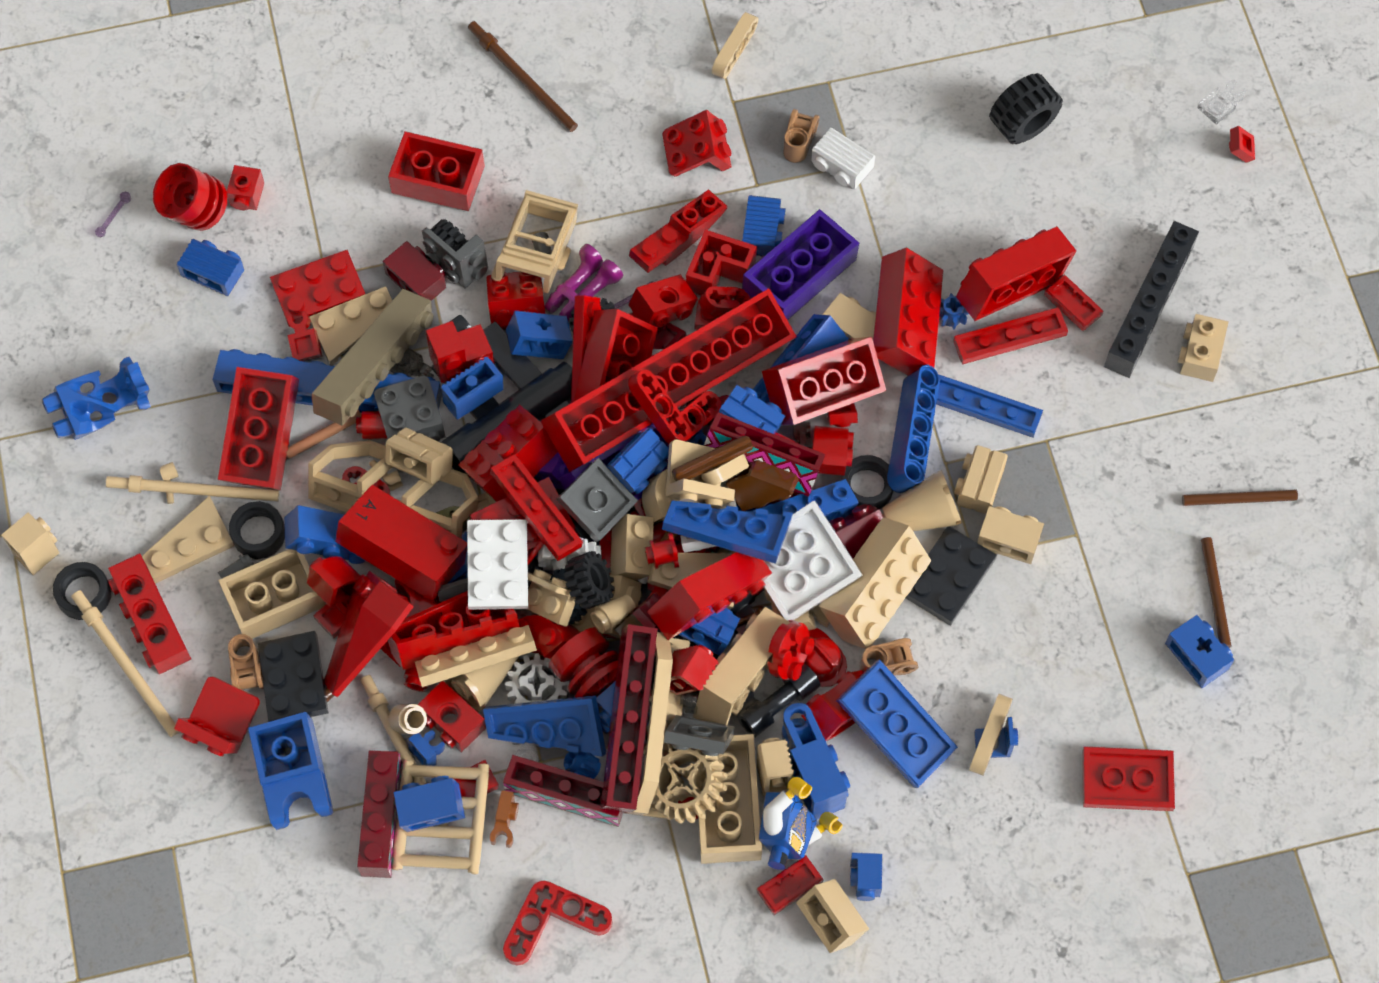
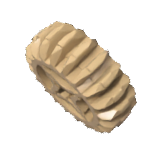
M668 746L669 754L665 756L662 753L659 783L652 801L653 804H656L655 810L660 814L664 813V817L668 820L675 818V821L682 824L685 819L690 823H695L696 815L701 819H706L705 811L708 809L711 812H716L713 803L715 801L723 802V798L718 795L719 792L727 791V787L721 783L728 779L727 774L722 771L725 768L723 762L718 760V756L705 755L699 749L676 750L672 746ZM696 762L695 764L691 763L685 768H679L684 763ZM707 773L706 784H705V787H704V789H703V791H702V787H701V786H702V782H703L704 779L706 778V775H705V774ZM672 775V781L670 785L667 787L668 780ZM681 775L688 779L693 790L684 784L685 781L680 777ZM687 797H695V799L690 802L681 804L677 803L679 800L682 802Z

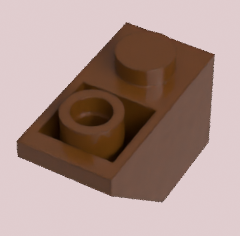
M755 460L748 463V468L729 478L726 482L728 488L735 490L734 498L741 510L746 511L752 508H762L767 503L775 500L784 501L794 493L799 478L792 472L760 460Z

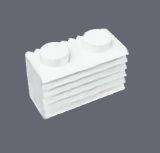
M830 128L816 146L813 147L811 161L818 170L826 171L833 175L841 185H848L855 189L874 167L875 155L835 129Z

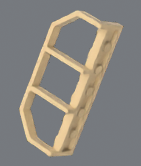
M371 440L329 445L308 463V499L347 512L371 485L393 468L385 463L386 446ZM372 456L380 459L376 465L357 480V485L320 472L334 459ZM453 469L445 476H441L439 480L462 488L467 501L452 514V519L413 505L438 481L430 484L424 480H419L402 496V501L399 500L461 539L463 522L477 509L478 496L468 474Z
M657 632L656 666L653 689L650 690L649 702H651L647 743L644 744L643 750L645 761L643 778L638 792L637 809L630 813H624L667 819L664 817V813L660 814L655 810L656 804H653L652 801L659 783L662 753L665 756L668 755V746H671L669 743H664L665 731L676 715L682 716L684 694L675 695L669 690L673 663L672 654L674 650L690 647V641L675 638L667 640L661 632ZM672 775L668 780L667 787L670 785L672 781Z

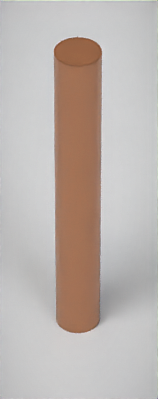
M358 410L353 417H350L343 426L334 422L289 446L287 458L291 459L354 425L356 417H361L360 411Z

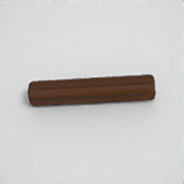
M742 436L672 470L674 480H690L753 449L752 442L748 436Z

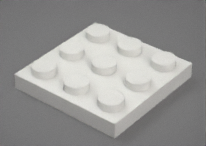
M816 501L809 503L793 514L776 564L764 560L772 571V574L764 580L766 584L765 589L787 621L795 620L863 576Z

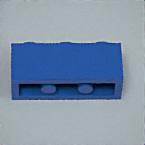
M297 505L284 517L286 549L296 550L300 554L312 553L322 555L324 558L342 557L352 564H361L366 561L335 542L338 521L345 514Z

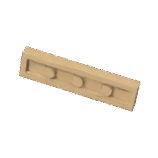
M529 625L513 628L508 632L493 637H485L478 642L465 646L454 647L447 652L426 656L422 660L416 661L415 664L421 685L425 687L536 651L537 649Z

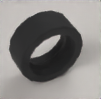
M861 455L852 459V467L846 466L845 476L841 475V480L846 479L850 487L852 476L859 471L870 470L878 473L883 478L884 488L879 495L864 497L853 491L859 502L857 506L870 504L881 509L891 500L894 492L887 481L889 464L882 458L873 455Z
M261 501L248 502L239 507L232 515L229 522V535L237 551L241 554H248L253 559L267 558L276 553L283 545L285 540V524L279 511L271 504ZM263 516L273 522L274 533L268 540L259 544H250L243 540L241 527L247 520Z
M75 562L64 567L57 574L53 583V596L59 608L68 617L76 620H83V613L77 605L75 606L68 602L65 596L67 587L74 580L80 577H92L97 581L99 592L90 604L92 607H97L100 613L107 608L111 599V587L104 572L95 564L88 562Z

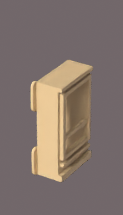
M526 190L501 254L498 256L492 271L491 278L499 281L502 279L506 268L543 277V292L549 293L557 270L565 268L571 250L567 245L577 221L578 204ZM528 213L562 222L563 226L557 241L521 232ZM518 237L544 243L546 246H554L550 255L515 244Z

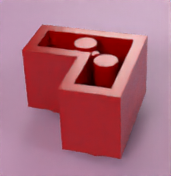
M705 229L686 273L687 284L695 294L702 295L709 287L717 286L721 276L743 283V275L756 264L757 246Z
M453 321L426 330L429 356L441 384L447 381L451 382V378L456 379V375L465 372V369H470V366L479 363V360H484V357H488L494 364L493 351L481 324L457 332Z

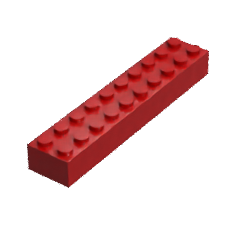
M767 289L540 422L570 472L652 424L650 418L631 393L628 385L629 378L640 370L645 369L652 372L673 403L679 408L797 336L771 290ZM656 402L657 410L664 414L662 405Z

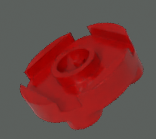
M788 620L790 623L788 625L782 623L772 637L768 652L773 654V663L768 662V669L771 675L795 681L800 677L807 655L812 653L815 643L814 639L809 637V630L804 623Z

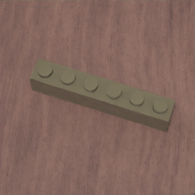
M402 289L312 393L313 413L342 426L350 417H353L361 403L365 399L370 398L378 383L386 379L389 370L395 363H399L402 360L406 350L417 342L422 331L430 327L434 317L431 300Z

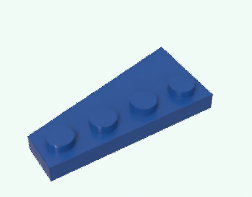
M596 695L488 706L483 709L487 734L490 739L520 744L532 743L545 748L557 747L576 753L580 751L588 752L600 757L607 754Z

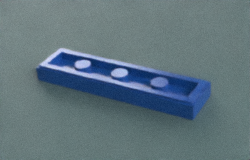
M938 374L940 383L936 405L1034 438L1043 413L1042 409Z

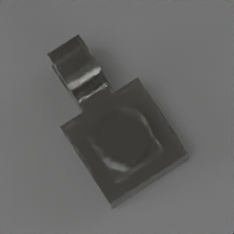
M410 348L406 350L402 360L399 363H395L389 370L392 373H403L409 377L413 375L416 378L421 376L434 378V374L430 373L432 367L423 363L422 355Z

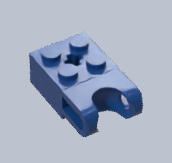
M795 703L788 706L783 714L781 735L782 740L788 742L787 747H789L792 770H794L793 777H799L812 786V791L808 797L802 799L805 806L816 819H819L824 812L834 813L844 809L846 799L849 797L848 788H850V783L844 771L839 772L835 763L838 761V756L833 745H827L811 709L806 704ZM794 713H800L805 716L806 721L802 718L792 720L790 718Z
M307 712L249 727L248 730L259 780L262 785L272 826L279 830L289 825V808L299 798H309L314 810L321 817L332 815L333 806L313 719ZM290 747L292 749L291 753L284 757L282 754H285V749Z

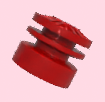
M176 163L162 171L156 180L153 189V203L156 211L163 217L178 222L190 229L204 231L216 225L224 215L227 206V191L224 184L218 178L201 172L199 169L188 164Z
M591 627L567 641L553 655L548 664L560 682L571 680L567 689L570 694L575 695V698L595 695L597 698L616 681L619 654L613 650L606 652L609 647L608 640L596 627Z

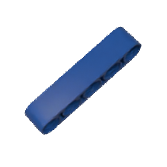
M923 365L903 380L887 475L889 486L897 493L908 491L921 483L925 477L940 383L938 372L929 365Z

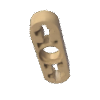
M747 12L742 15L716 57L712 67V74L723 79L727 78L753 36L758 24V17Z
M998 694L969 771L984 776L1009 712L1012 698Z

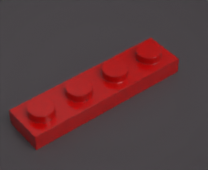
M575 296L571 403L574 401L595 310H601L600 298Z
M1057 307L956 335L953 342L963 365L1067 336L1068 329L1061 311Z
M516 454L491 467L490 474L557 561L582 547L583 541Z

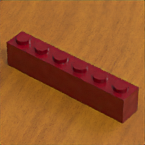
M628 624L621 632L600 809L629 813L637 809L658 628Z

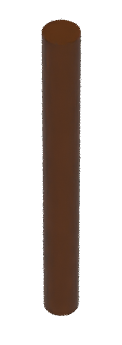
M1297 489L1182 495L1183 506L1298 500Z
M1205 537L1201 539L1218 639L1220 643H1225L1230 648L1232 645L1213 540L1211 537Z

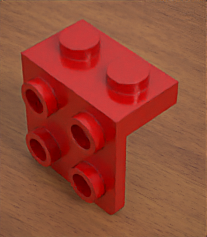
M704 110L666 128L662 136L669 173L677 177L707 162H710L721 171L731 168L730 156L732 153L727 144V127L724 121L708 110Z
M521 271L504 272L502 279L499 281L493 280L491 275L486 277L491 324L496 321L502 329H506L514 311L546 314L541 277Z
M208 677L190 717L178 718L174 729L183 733L181 738L194 744H198L200 741L208 745L207 750L218 756L223 757L224 754L238 753L258 709L260 700L258 697L217 677Z

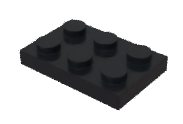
M949 526L929 552L928 556L931 562L927 569L922 573L905 598L951 626L995 562L997 554Z
M310 631L258 643L268 722L307 712L310 717L328 714L316 632Z

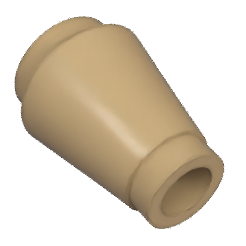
M625 594L622 597L595 606L594 611L590 613V618L599 632H612L636 609L633 599Z

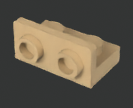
M535 569L534 573L528 572V580L532 581L528 590V610L557 624L567 626L575 606V596H570L569 592H571V589L566 587L567 581L556 577L550 580L551 574Z

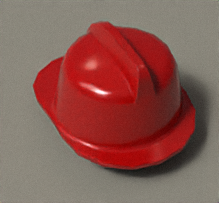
M819 628L809 630V637L814 639L815 644L812 653L807 655L804 664L815 673L820 681V687H831L837 684V680L846 673V657L839 646Z

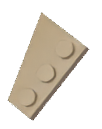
M386 286L310 316L312 327L317 330L319 342L330 366L338 362V358L353 347L393 301Z
M208 496L142 557L156 584L234 547V544L211 497Z
M678 553L679 568H674V564L669 563L659 565V568L655 569L654 564H652L648 583L670 590L680 580L734 553ZM733 602L727 607L729 610L733 608Z

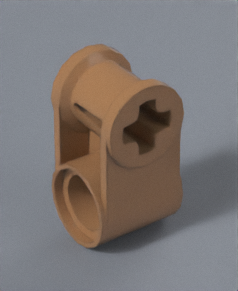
M796 109L792 110L785 133L783 150L784 157L788 161L798 163L806 158L812 139L816 135L820 116L815 115L812 117L798 113Z
M245 634L234 636L228 643L232 685L242 690L255 687L264 689L259 655L253 640ZM243 646L250 647L246 655H236L239 648Z
M901 638L888 643L867 647L862 655L859 665L860 670L865 672L871 666L867 660L876 659L881 660L894 676L906 675L916 671L919 666L914 661L911 653V639Z

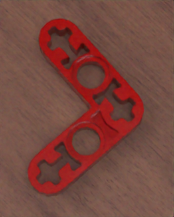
M640 370L632 375L628 381L631 393L668 444L674 440L687 441L710 422L722 407L719 397L712 391H706L694 398L679 411L655 375L649 370ZM656 402L662 405L664 414L657 410ZM708 404L709 407L704 411L701 407ZM688 412L695 417L696 425L689 420Z
M539 881L531 888L503 946L504 956L512 965L518 966L526 963L530 959L550 916L593 935L600 936L608 933L612 928V914L608 908L549 881ZM547 889L551 899L543 901L541 911L546 912L542 914L539 910L535 909L539 903L537 892L543 893ZM573 900L580 905V910L577 914L569 916L563 912V905L567 901ZM585 907H589L588 914L593 917L603 914L604 921L607 923H600L598 927H594L593 919L585 916L584 922L580 921L584 916ZM529 915L536 916L539 919V926L531 931L524 929L522 921L525 917ZM517 932L524 937L532 938L531 941L525 938L522 944L524 954L519 953L516 957L512 956L513 953L510 947H517L521 940L520 935H516Z

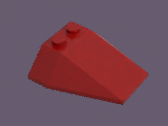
M371 571L366 576L364 574L361 575L354 584L353 589L355 591L351 596L324 678V684L337 698L395 633L414 607L408 600L396 593L397 590L390 583Z

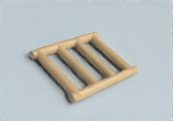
M404 760L400 790H402L403 785L412 783L413 777L435 778L438 776H449V778L476 780L475 797H462L463 808L473 809L472 827L431 826L406 832L400 828L397 814L392 869L402 870L403 866L466 869L468 873L478 874L489 764H478V768L414 765L413 761ZM407 836L470 839L469 857L405 854Z

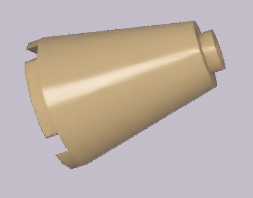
M942 470L935 472L882 508L884 512L882 516L884 518L909 525L913 532L962 524Z
M518 657L444 680V682L479 713L484 709Z

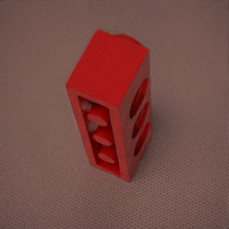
M139 553L109 567L108 569L113 578L109 579L108 583L114 595L121 594L124 602L120 603L119 606L126 620L131 617L135 626L130 629L137 643L143 642L147 649L142 654L149 668L155 666L160 675L191 660L189 652L141 554ZM136 587L142 588L138 594L130 595L132 589ZM153 611L151 617L147 619L141 618L145 612ZM165 635L161 642L152 643L156 636Z

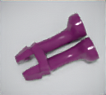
M587 243L580 248L581 264L578 269L564 283L556 287V290L550 294L545 304V309L550 313H554L568 299L569 302L559 313L560 316H567L568 322L569 318H572L571 312L574 310L575 296L585 295L594 297L606 286L618 283L624 276L621 269L609 259L603 262L600 253ZM598 271L591 282L577 294L575 292L577 288Z

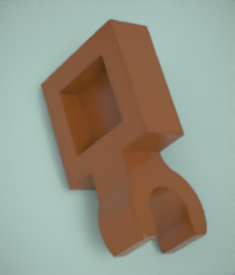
M501 790L495 816V826L490 833L491 845H495L496 838L499 835L507 837V848H511L513 845V834L509 826L511 820L516 821L519 803H515L513 792Z

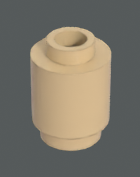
M398 704L389 714V724L398 733L417 734L424 729L427 722L424 709L416 704Z

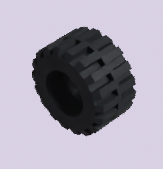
M1030 74L1014 82L998 97L990 110L989 117L1011 144H1020L1034 138L1053 122L1062 108L1063 99L1042 74Z

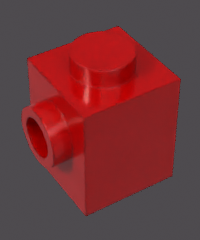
M234 165L227 188V197L231 207L242 211L248 209L257 211L265 183L261 169Z

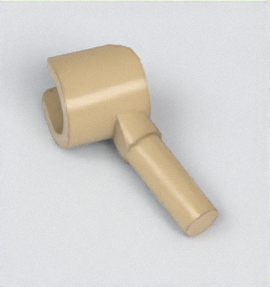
M375 460L369 463L371 467L377 464ZM397 470L390 474L386 473L381 477L384 483L388 485L390 491L403 486Z
M173 462L160 467L163 481H171L179 477ZM166 492L167 504H173V493Z

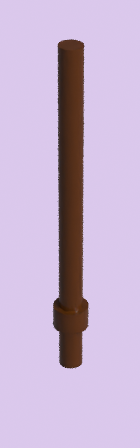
M472 21L468 25V29L479 39V44L486 51H491L570 132L575 131L578 124L497 44L498 40L490 32L487 33L476 21Z

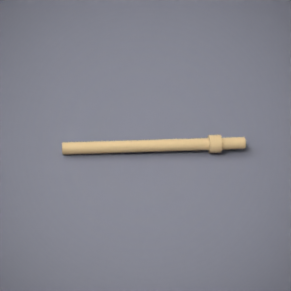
M130 475L129 478L107 476L106 478L107 488L128 489L129 492L141 493L144 490L279 501V490L149 480L135 475Z
M81 590L75 592L71 598L83 613L82 618L88 627H93L170 737L176 735L179 731L174 729L175 722L104 624L100 611L97 607H92Z
M371 675L364 676L360 681L369 697L368 703L372 711L377 712L396 751L400 754L402 763L404 760H410L414 762V765H417L401 733L394 731L389 724L390 711L387 708L389 703L384 693L379 692ZM413 777V783L427 784L424 777ZM444 823V824H440V825H436V826H449V825H448V823Z

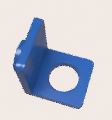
M1007 717L1005 726L1002 728L998 738L999 746L993 750L991 758L1011 757L1014 746H1018V730L1013 728L1012 717ZM985 728L975 729L974 731L976 749Z

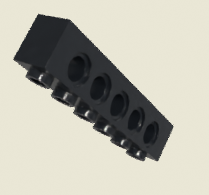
M1173 221L1108 352L1104 365L1105 368L1130 378L1194 248L1199 234L1198 230Z

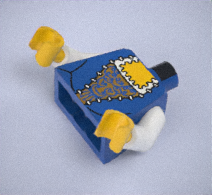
M799 777L790 779L787 792L784 790L782 792H766L759 840L771 852L768 866L773 869L784 870L788 859H802L808 846L822 837L821 833L827 830L831 834H836L843 826L838 821V817L831 812H824L820 816L819 824L816 826L817 819L800 801V799L808 797L812 791V786Z

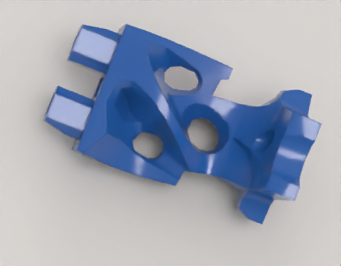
M130 356L124 358L119 364L117 375L101 384L99 380L101 374L98 370L55 386L54 392L42 399V404L47 414L60 409L63 412L65 418L52 423L56 437L63 438L72 435L74 440L94 433L114 422V414L126 406L137 405L139 410L151 408L147 397L150 389L144 380L138 362L133 363ZM88 382L93 384L94 387L89 392L82 393L80 391V387ZM105 393H112L117 399L114 403H106L103 401L102 396ZM93 412H100L102 414V418L97 421H92L90 419V414H92Z

